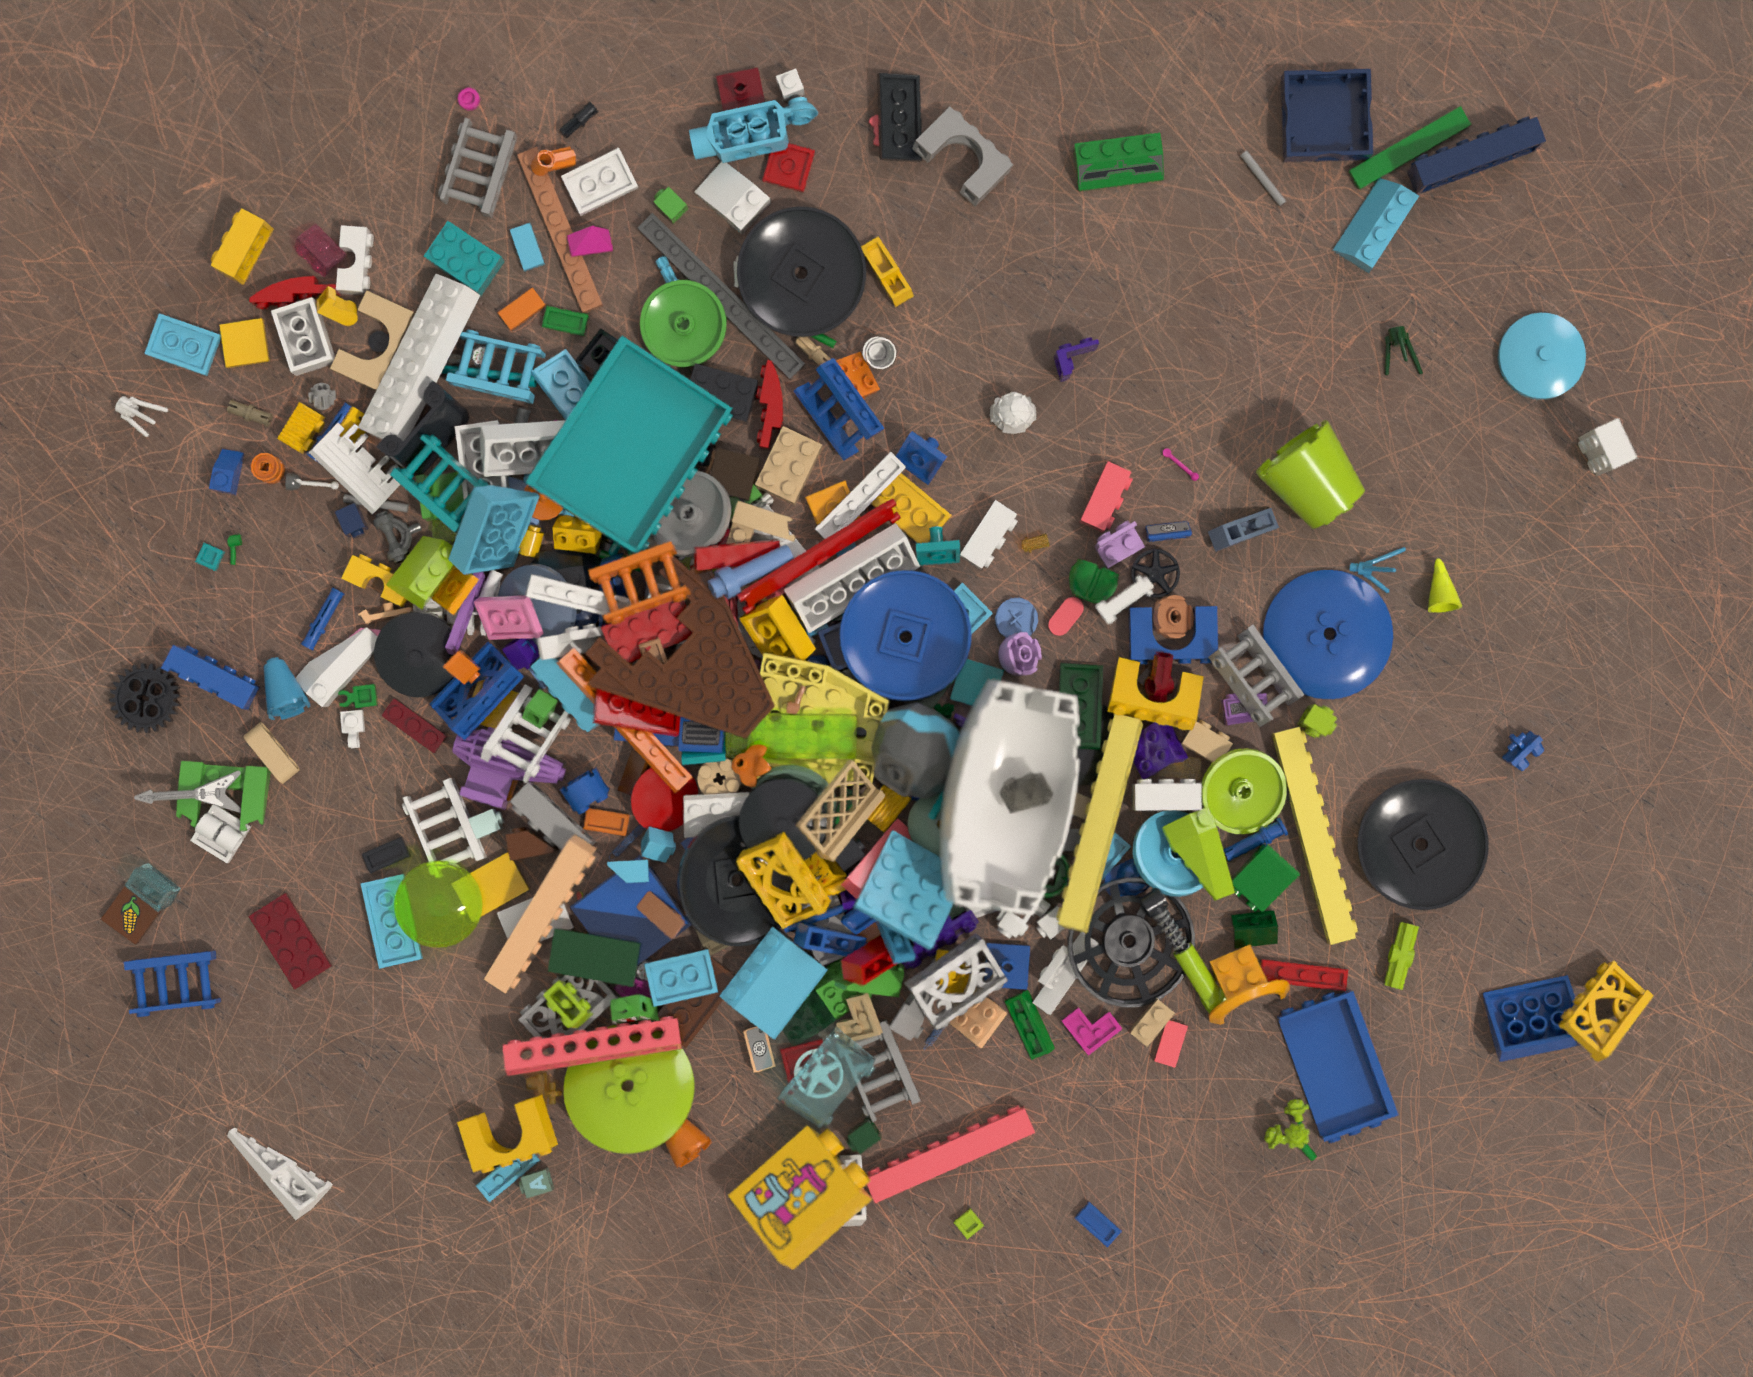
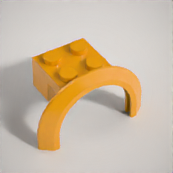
M1250 945L1210 961L1211 971L1218 986L1222 989L1226 1000L1210 1012L1209 1022L1222 1025L1224 1024L1225 1016L1233 1009L1264 995L1279 994L1281 1000L1285 998L1290 989L1289 982L1286 980L1267 982Z

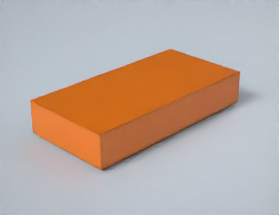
M532 287L499 311L498 314L512 331L546 305Z
M589 808L585 814L583 829L627 836L630 815Z

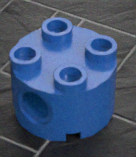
M597 767L592 769V774L588 770L568 782L566 788L563 786L559 789L569 803L572 812L577 811L578 815L587 811L592 802L600 803L608 798V791L610 790L603 781Z

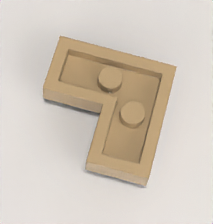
M868 993L853 995L846 999L852 1018L840 1020L836 1023L844 1043L879 1036L883 1033Z

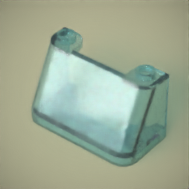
M835 1027L795 1077L782 1090L777 1100L819 1128L822 1125L827 1127L834 1118L832 1113L862 1077L868 1078L874 1071L875 1067L873 1064L876 1059L838 1027Z

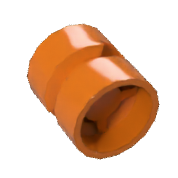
M260 453L251 462V472L257 479L268 484H275L284 477L285 466L274 455Z

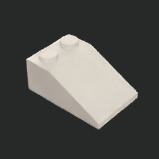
M722 162L694 192L741 235L749 229L771 204L770 198L755 184L729 164Z

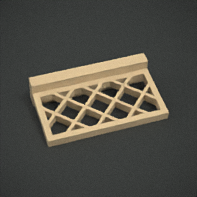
M849 759L796 826L817 849L816 853L821 858L834 861L886 795L881 790L876 789L856 763ZM850 769L854 771L853 781H847V773ZM864 783L867 788L859 795V784ZM853 784V796H846L847 785ZM841 785L840 797H834V789ZM846 800H853L852 807L849 811L845 812ZM833 801H840V812L833 813ZM824 802H828L827 813L820 814L821 805ZM839 816V823L835 828H832L833 817ZM827 817L826 829H820V818ZM814 818V830H808L805 825L810 819ZM820 833H826L825 841L820 844Z

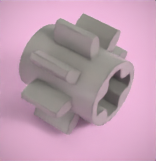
M317 383L313 388H310L308 393L309 402L314 403L316 409H328L331 405H334L336 392L331 390L330 386L326 383Z

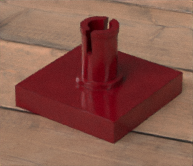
M758 67L716 76L723 111L765 102Z

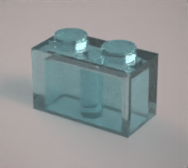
M149 863L134 869L125 884V887L157 912L171 906L181 890L180 887Z

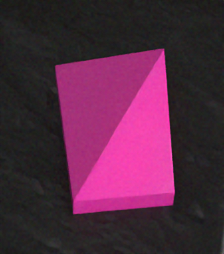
M590 226L566 236L571 257L613 251L608 229Z

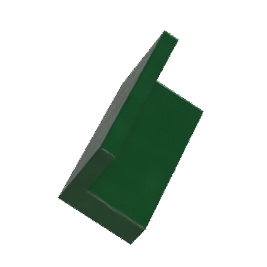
M1274 910L1231 915L1234 948H1243L1248 945L1252 947L1278 944V924Z

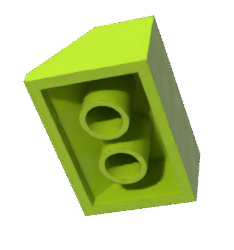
M423 536L386 586L423 610L454 567V564L448 560L453 546L445 540Z

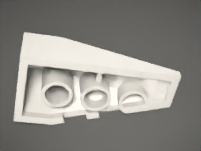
M368 627L364 628L308 662L298 674L296 680L304 692L321 707H329L338 696V692L345 688L373 655L378 636Z

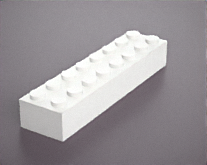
M435 274L358 426L359 429L380 440L387 435H396L403 441L408 437L426 404L423 398L424 391L432 381L437 382L480 297L478 293L461 283Z

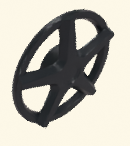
M1147 550L1140 554L1132 565L1131 576L1134 584L1137 583L1135 570L1146 574L1151 584L1156 582L1164 590L1163 593L1151 594L1148 597L1159 598L1168 595L1175 589L1180 579L1178 562L1170 553L1164 550ZM1153 553L1151 566L1138 564L1144 556ZM1159 553L1168 556L1174 564L1164 567L1160 566ZM1176 571L1175 582L1170 588L1164 576Z

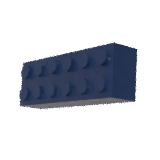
M1527 116L1518 120L1517 124L1513 126L1505 124L1498 127L1497 131L1489 134V131L1477 135V139L1469 142L1468 139L1456 143V146L1451 149L1446 146L1435 151L1436 154L1432 156L1424 154L1417 157L1416 161L1411 163L1412 166L1407 171L1414 192L1419 195L1537 151L1546 142L1538 118L1530 119Z

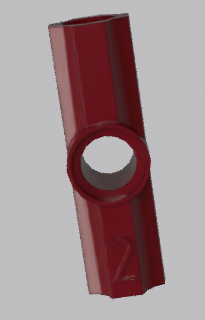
M1160 651L1154 654L1151 677H1148L1145 681L1148 700L1152 702L1167 703L1168 694H1171L1174 690V682L1171 677L1174 655L1171 653Z

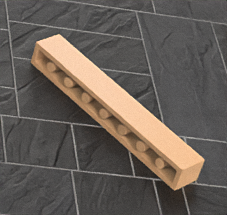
M575 834L568 840L485 976V981L505 994L510 988L515 989L521 980L518 977L521 971L525 972L532 961L529 958L532 954L536 955L541 948L540 940L542 937L546 938L553 928L550 925L553 919L557 921L564 910L561 908L564 902L568 903L573 896L572 888L575 884L578 886L583 880L585 874L582 872L585 867L589 868L596 857L593 854L597 848Z

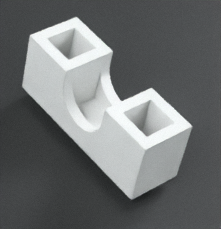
M341 225L339 247L343 251L354 252L356 259L350 268L337 269L336 290L340 294L365 295L366 289L369 290L370 277L367 276L368 268H371L372 256L369 255V248L373 246V234H371L367 227Z

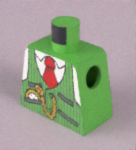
M633 995L611 1000L612 1022L616 1025L622 1023L636 1025L642 1020L659 1021L658 1007H654L652 998Z

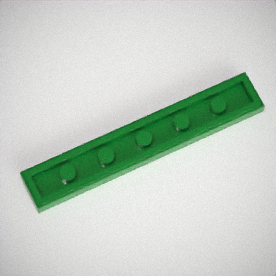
M1460 106L1354 167L1348 173L1357 188L1361 190L1470 127L1472 124Z

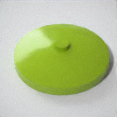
M1250 748L1235 749L1221 755L1207 769L1201 783V803L1203 809L1209 808L1216 826L1234 834L1254 833L1259 831L1260 827L1268 826L1280 814L1287 796V782L1281 767L1266 753Z

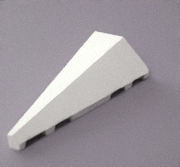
M236 1128L228 1132L227 1137L295 1220L310 1211L331 1189L333 1185L331 1182H324L315 1177L316 1174L312 1171L308 1173L299 1168L296 1162L269 1147L267 1149L257 1144L256 1140L252 1137L247 1138L237 1132Z

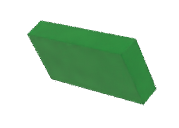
M546 306L542 328L585 337L589 315Z

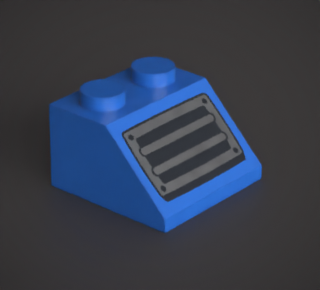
M680 717L679 751L722 753L726 732Z

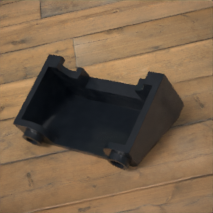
M434 381L427 386L423 394L424 401L432 409L403 441L396 435H387L376 446L402 468H407L426 445L420 438L422 435H434L442 442L440 446L446 449L456 437L455 426L466 425L469 421L467 409ZM433 450L413 475H423L440 455Z

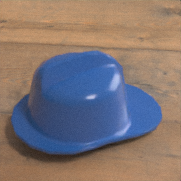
M1134 858L1113 867L1105 876L1104 884L1123 877H1141L1134 863ZM1123 883L1118 885L1120 896H1135L1150 887L1139 883ZM1107 888L1106 891L1111 896L1110 888Z

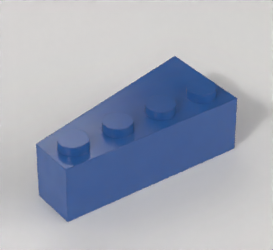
M176 645L172 646L161 669L167 672H176L179 678L191 683L195 682L199 688L210 693L214 692L217 697L241 709H249L260 688L255 685L256 680L246 675L243 678L236 675L237 670L227 665L224 668L217 665L218 660L208 655L205 658L198 655L199 650L189 645L186 648Z

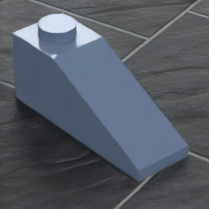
M1272 508L1221 525L1208 531L1215 552L1275 530L1279 526Z

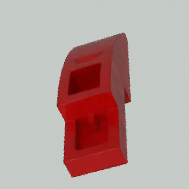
M305 276L272 284L251 296L249 302L256 306L257 309H269V306L281 308L296 303L297 297H299V300L320 297L327 286L335 289L336 296L340 297V293L336 290V284H319V280L315 276Z
M767 360V364L762 365L760 378H764L763 385L758 386L756 399H760V405L767 406V409L762 410L761 422H764L763 430H759L757 436V443H760V448L764 450H769L773 429L781 431L783 424L782 390L776 369L771 360Z

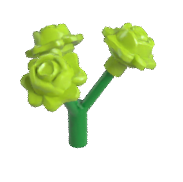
M1301 1099L1290 1100L1287 1103L1284 1113L1294 1116V1120L1298 1125L1291 1124L1290 1129H1285L1286 1136L1282 1135L1281 1125H1275L1274 1128L1269 1127L1264 1137V1140L1268 1143V1148L1274 1149L1279 1143L1283 1145L1287 1143L1290 1148H1300L1310 1161L1316 1159V1153L1307 1144L1309 1143L1308 1135L1310 1131L1305 1129V1126L1302 1124V1114L1305 1110L1309 1109L1308 1104H1304Z

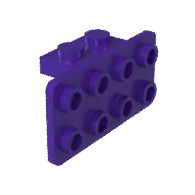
M967 911L954 921L948 915L932 949L928 950L914 942L915 946L912 949L915 953V959L901 962L906 969H914L922 963L921 960L924 958L935 956L937 949L946 944L951 945L958 940V936L964 932L969 933L977 927L976 924L979 923L973 911Z

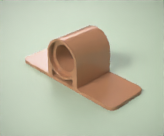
M651 891L647 892L637 905V909L671 939L676 936L685 924V921L680 918L681 915L676 910L662 902Z

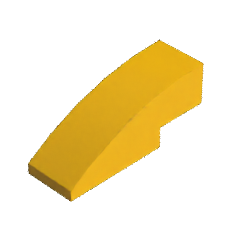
M879 237L861 246L866 260L895 307L914 296L911 287Z

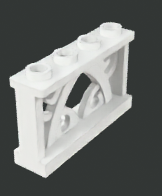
M1139 575L1136 577L1138 582L1109 603L1102 601L1096 606L1108 624L1118 619L1116 617L1117 613L1145 593L1148 596L1153 594L1151 589L1154 587L1146 576L1142 579Z

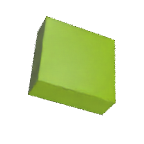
M971 1208L953 1221L966 1239H969L984 1227V1224Z

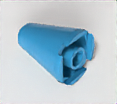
M278 657L267 660L263 669L268 718L275 720L274 716H280L281 720L303 713L306 705L308 708L310 707V701L286 662Z

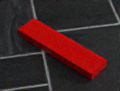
M774 539L694 547L695 569L706 570L723 568L725 566H740L779 548L780 541Z
M1261 959L1260 967L1267 982L1286 980L1289 982V985L1346 991L1348 969Z

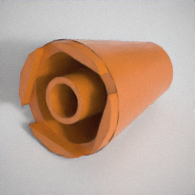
M686 1119L680 1129L665 1144L674 1165L677 1168H681L696 1159L702 1149L705 1151L711 1145L712 1140Z

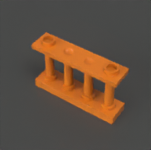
M671 541L589 570L591 579L595 583L598 582L602 585L610 610V613L603 615L606 622L618 624L623 622L626 617L671 601H683L687 595L691 594L687 586L680 587L671 560L673 555L678 553ZM659 560L664 563L672 591L661 595L651 569L652 563ZM637 568L643 570L652 597L642 602H639L630 575L632 573L631 570ZM617 575L622 577L631 603L630 606L618 609L610 584L611 577Z

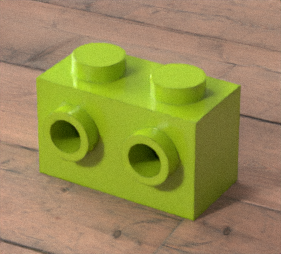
M1312 704L1307 706L1297 724L1305 728V734L1315 739L1326 737L1328 734L1331 735L1337 726L1335 723L1337 717L1332 715L1334 711L1324 705L1321 707Z
M558 980L543 994L547 1000L546 1004L552 1011H557L561 1015L560 1020L566 1027L578 1029L593 1015L590 1011L591 1005L586 999H580L575 994L577 989L569 981L566 983Z

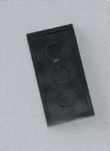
M877 74L879 160L921 162L922 157L912 149L916 139L922 135L920 75Z

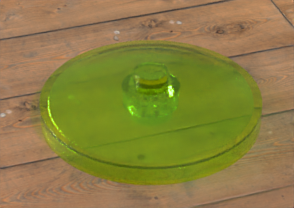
M448 861L426 862L413 868L401 880L395 894V916L403 932L413 941L428 947H449L463 941L476 928L482 913V894L475 878L463 867Z

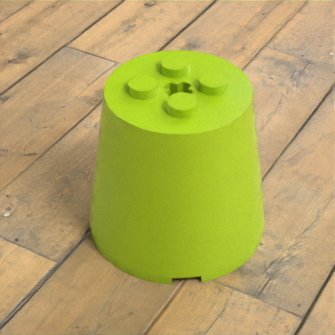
M1327 420L1321 422L1322 426L1319 427L1316 423L1291 439L1276 451L1278 456L1272 461L1270 459L1264 461L1256 471L1258 477L1311 529L1328 525L1336 516L1349 511L1353 507V503L1365 491Z

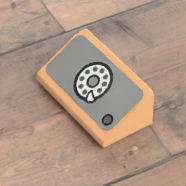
M757 1026L744 1029L743 1033L754 1073L775 1067L768 1035Z

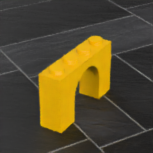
M1118 658L1107 712L1156 722L1159 725L1174 726L1181 730L1193 731L1197 721L1204 676L1182 672L1178 682L1176 697L1167 703H1155L1146 699L1138 690L1137 677L1140 662Z
M542 1095L514 1104L522 1127L521 1141L517 1148L514 1149L503 1147L497 1143L491 1133L485 1112L457 1122L473 1172L481 1170L482 1174L494 1170V1166L499 1164L503 1168L514 1164L513 1160L520 1159V1162L533 1158L532 1154L539 1153V1156H543L552 1152L551 1148L558 1145Z

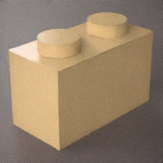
M1202 720L1199 723L1196 721L1193 731H1187L1181 741V745L1213 763L1221 755L1227 753L1233 743L1228 741L1230 737L1220 731L1216 734L1211 731L1210 728L1212 726Z
M1156 999L1146 1008L1128 1031L1148 1047L1175 1013L1160 1000Z

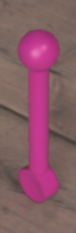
M1166 448L1163 450V456L1169 457L1191 476L1193 481L1199 479L1198 473H1193L1171 454L1170 449Z

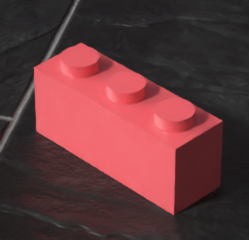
M1109 461L1106 463L1080 519V523L1102 533L1105 529L1110 530L1115 519L1112 517L1114 509L1119 510L1124 499L1120 496L1124 489L1128 491L1133 480L1130 478L1131 471Z

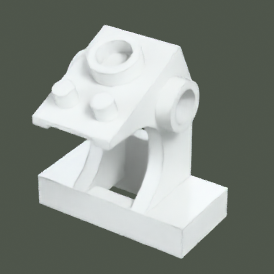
M1041 899L1034 913L1042 917L1051 904ZM1001 911L996 918L998 920L997 925L999 926L997 930L1009 939L1012 935L1015 938L1018 935L1022 937L1028 928L1026 922L1031 915L1025 914L1023 919H1021L1012 912Z

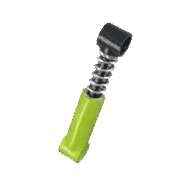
M1155 888L1138 899V902L1150 918L1153 917V919L1158 921L1157 925H1160L1161 931L1165 932V938L1170 940L1169 944H1172L1173 950H1176L1173 953L1174 957L1200 996L1201 1003L1210 1014L1215 1007L1226 1000L1225 995L1192 943L1185 942L1186 937L1182 936V931L1178 930L1177 924H1174V918H1170V912L1167 909L1169 904L1158 888Z

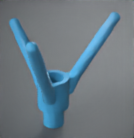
M1406 548L1397 549L1373 560L1359 562V564L1350 563V571L1358 572L1359 575H1363V577L1372 581L1380 589L1389 593L1390 590L1372 576V571L1395 572L1396 569L1375 567L1373 564L1406 551Z

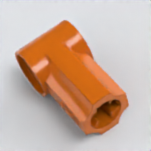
M570 147L552 151L542 150L532 160L531 170L538 176H544L550 171L572 167L576 164V155Z

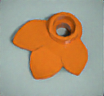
M759 744L750 746L745 753L734 757L732 769L740 776V780L744 785L755 787L757 776L771 770V766L763 758L767 751L766 746Z

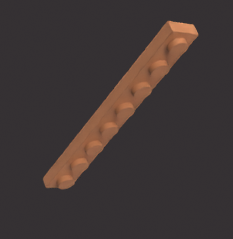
M534 147L517 156L584 314L603 306L583 256L571 257L566 236L573 232L549 174L538 176L531 170V162L539 153L538 148Z

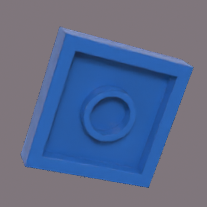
M913 431L908 435L896 455L904 464L906 470L927 485L933 480L947 458L945 454L937 449L939 443L936 439L928 437L925 441Z
M987 943V948L1008 979L1002 988L1027 990L1030 946ZM985 967V973L988 975L984 976V981L992 976L993 971L991 968Z

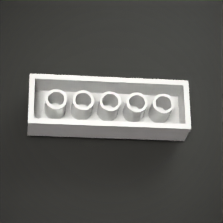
M895 523L784 589V592L799 621L810 633L844 613L856 592L872 579L894 571H914L920 565L907 537Z

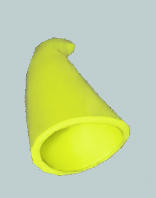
M1437 558L1434 564L1427 611L1430 613H1441L1462 608V604L1443 561Z

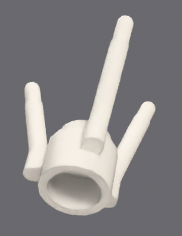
M122 396L115 406V411L120 413L121 418L128 421L145 437H148L149 434L130 417L136 415L151 424H155V421L139 412L137 405L168 412L167 408L140 401L134 397L129 399Z

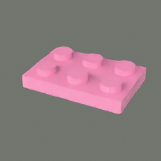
M526 595L482 597L474 601L489 640L539 638L544 634L531 599Z

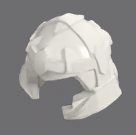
M1010 392L1001 398H995V403L990 408L991 422H994L1001 429L1002 433L1016 434L1026 432V428L1036 420V407L1032 403L1031 398L1017 392Z

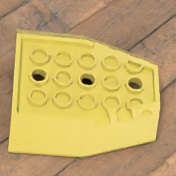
M764 653L760 675L775 704L772 710H778L782 717L779 720H773L768 713L750 733L747 749L753 745H764L767 747V751L763 758L769 763L771 768L782 765L805 767L819 774L828 784L850 759L856 763L872 783L875 762L871 747L878 726L887 712L889 700L830 666ZM800 686H806L798 713H787L788 701L795 702ZM814 719H821L824 722V727L816 729L813 727L812 721ZM862 727L866 730L867 735L862 738L857 737L854 733L855 729ZM852 769L847 773V781H853L854 771Z

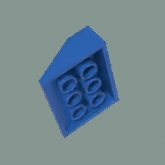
M1568 975L1484 992L1482 994L1499 1062L1581 1045L1565 1029L1558 1026L1563 1020L1561 1018L1562 1014L1574 1005L1575 995ZM1577 1016L1575 1019L1576 1025L1581 1030H1586L1585 1025H1580V1023H1583L1582 1016Z

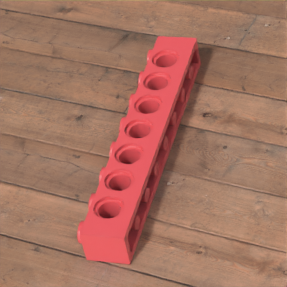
M671 1016L660 1018V1021L656 1022L642 1020L636 1025L622 1023L618 1024L617 1028L598 1027L595 1028V1031L591 1032L577 1030L572 1035L564 1036L563 1033L551 1035V1038L533 1037L526 1042L512 1040L507 1045H502L505 1071L508 1076L682 1049L678 1019H673ZM655 1031H662L664 1033L660 1039L652 1037ZM640 1034L642 1038L639 1042L630 1041L631 1036ZM613 1037L620 1039V1042L615 1046L608 1044L609 1040ZM590 1041L598 1042L597 1047L594 1049H588L587 1044ZM574 1044L576 1049L573 1052L568 1053L565 1051L567 1045ZM546 1048H554L552 1055H543V1051ZM531 1051L532 1056L529 1059H522V1053Z

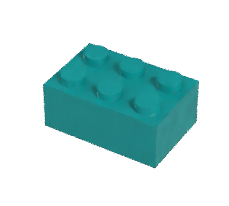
M449 221L446 222L424 255L428 262L478 293L480 297L505 262L499 254Z

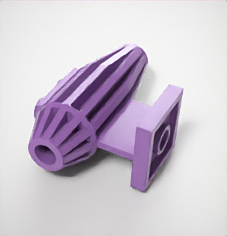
M488 727L487 730H474L465 740L457 735L452 752L470 766L465 786L461 788L459 795L506 810L508 803L506 800L512 781H523L526 770L498 755L496 757L492 756L489 762L481 759L483 747L495 731V728ZM508 739L507 741L502 740L500 743L502 748L530 763L536 756V754ZM545 754L539 763L541 767L535 777L531 776L528 780L531 782L557 784L559 780L563 781L566 768H563V763Z

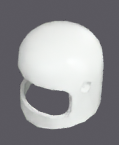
M873 337L865 343L863 357L870 366L876 369H884L893 364L896 358V349L890 340L883 337Z

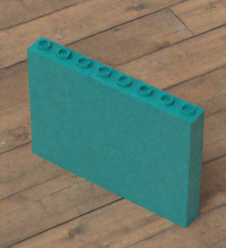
M621 336L525 483L632 554L642 552L650 544L647 541L651 534L655 536L662 526L658 523L662 516L667 517L674 506L671 505L675 497L679 499L686 489L682 486L686 479L691 481L697 472V469L694 468L697 462L703 463L709 453L706 449L710 442L715 444L721 433L718 430L721 425L727 426L733 417L730 414L732 408Z

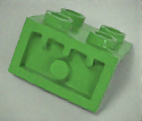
M459 472L441 474L429 488V493L434 498L436 496L439 497ZM424 474L417 475L416 482L418 484L423 482L427 476ZM462 484L446 501L445 508L450 512H455L464 501ZM420 502L422 519L426 521L439 519Z
M843 958L835 960L826 966L827 972L814 987L835 1019H839L850 1012L846 1001L848 997L862 993L846 991L834 986L835 981L843 978L841 963Z

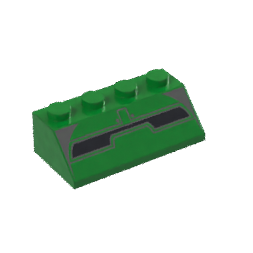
M1160 132L1074 144L1073 154L1078 192L1164 181L1163 148Z

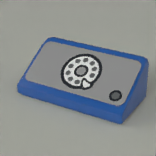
M1188 521L1147 525L1145 527L1148 542L1189 538L1192 535Z

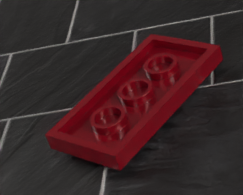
M284 893L248 916L294 990L333 966L287 893Z

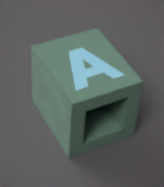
M549 1167L521 1176L519 1187L521 1193L526 1194V1198L547 1193L554 1189Z

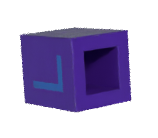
M532 638L513 639L502 649L517 670L524 667L526 670L531 668L540 656L539 648Z

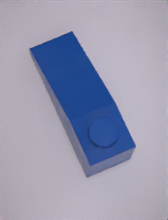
M798 922L793 943L805 949L848 956L863 947L867 938L818 925Z

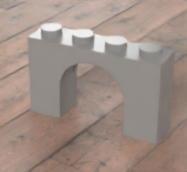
M949 107L916 139L912 149L929 163L947 145L957 143L971 148L978 158L979 169L963 184L960 193L976 207L1010 172L1013 164L1007 155L1001 154L990 140L985 139L979 134L978 129L974 125L967 123L959 111Z

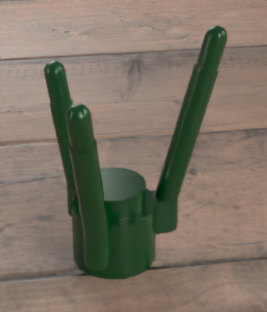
M1405 326L1388 329L1389 336L1385 337V375H1389L1391 344H1393V347L1401 348L1403 359L1407 362L1406 344L1418 373L1422 375L1423 371L1410 342L1409 334L1406 333Z

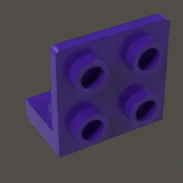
M1091 337L1081 340L1080 344L1072 346L1071 343L1059 346V350L1056 351L1053 358L1060 382L1069 380L1072 370H1074L1071 357L1095 351L1099 345L1098 339L1093 340Z
M1154 722L1141 731L1133 762L1141 778L1148 779L1171 763L1183 762L1188 756L1173 727L1159 725Z

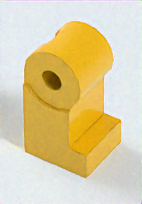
M327 286L316 300L317 313L345 326H351L357 322L356 304L353 301L343 300L336 296L335 289Z

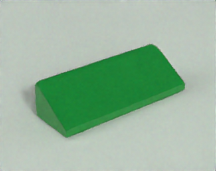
M1026 990L1004 1000L1031 1060L1055 1049L1054 1044L1036 1005L1033 1004L1030 992Z

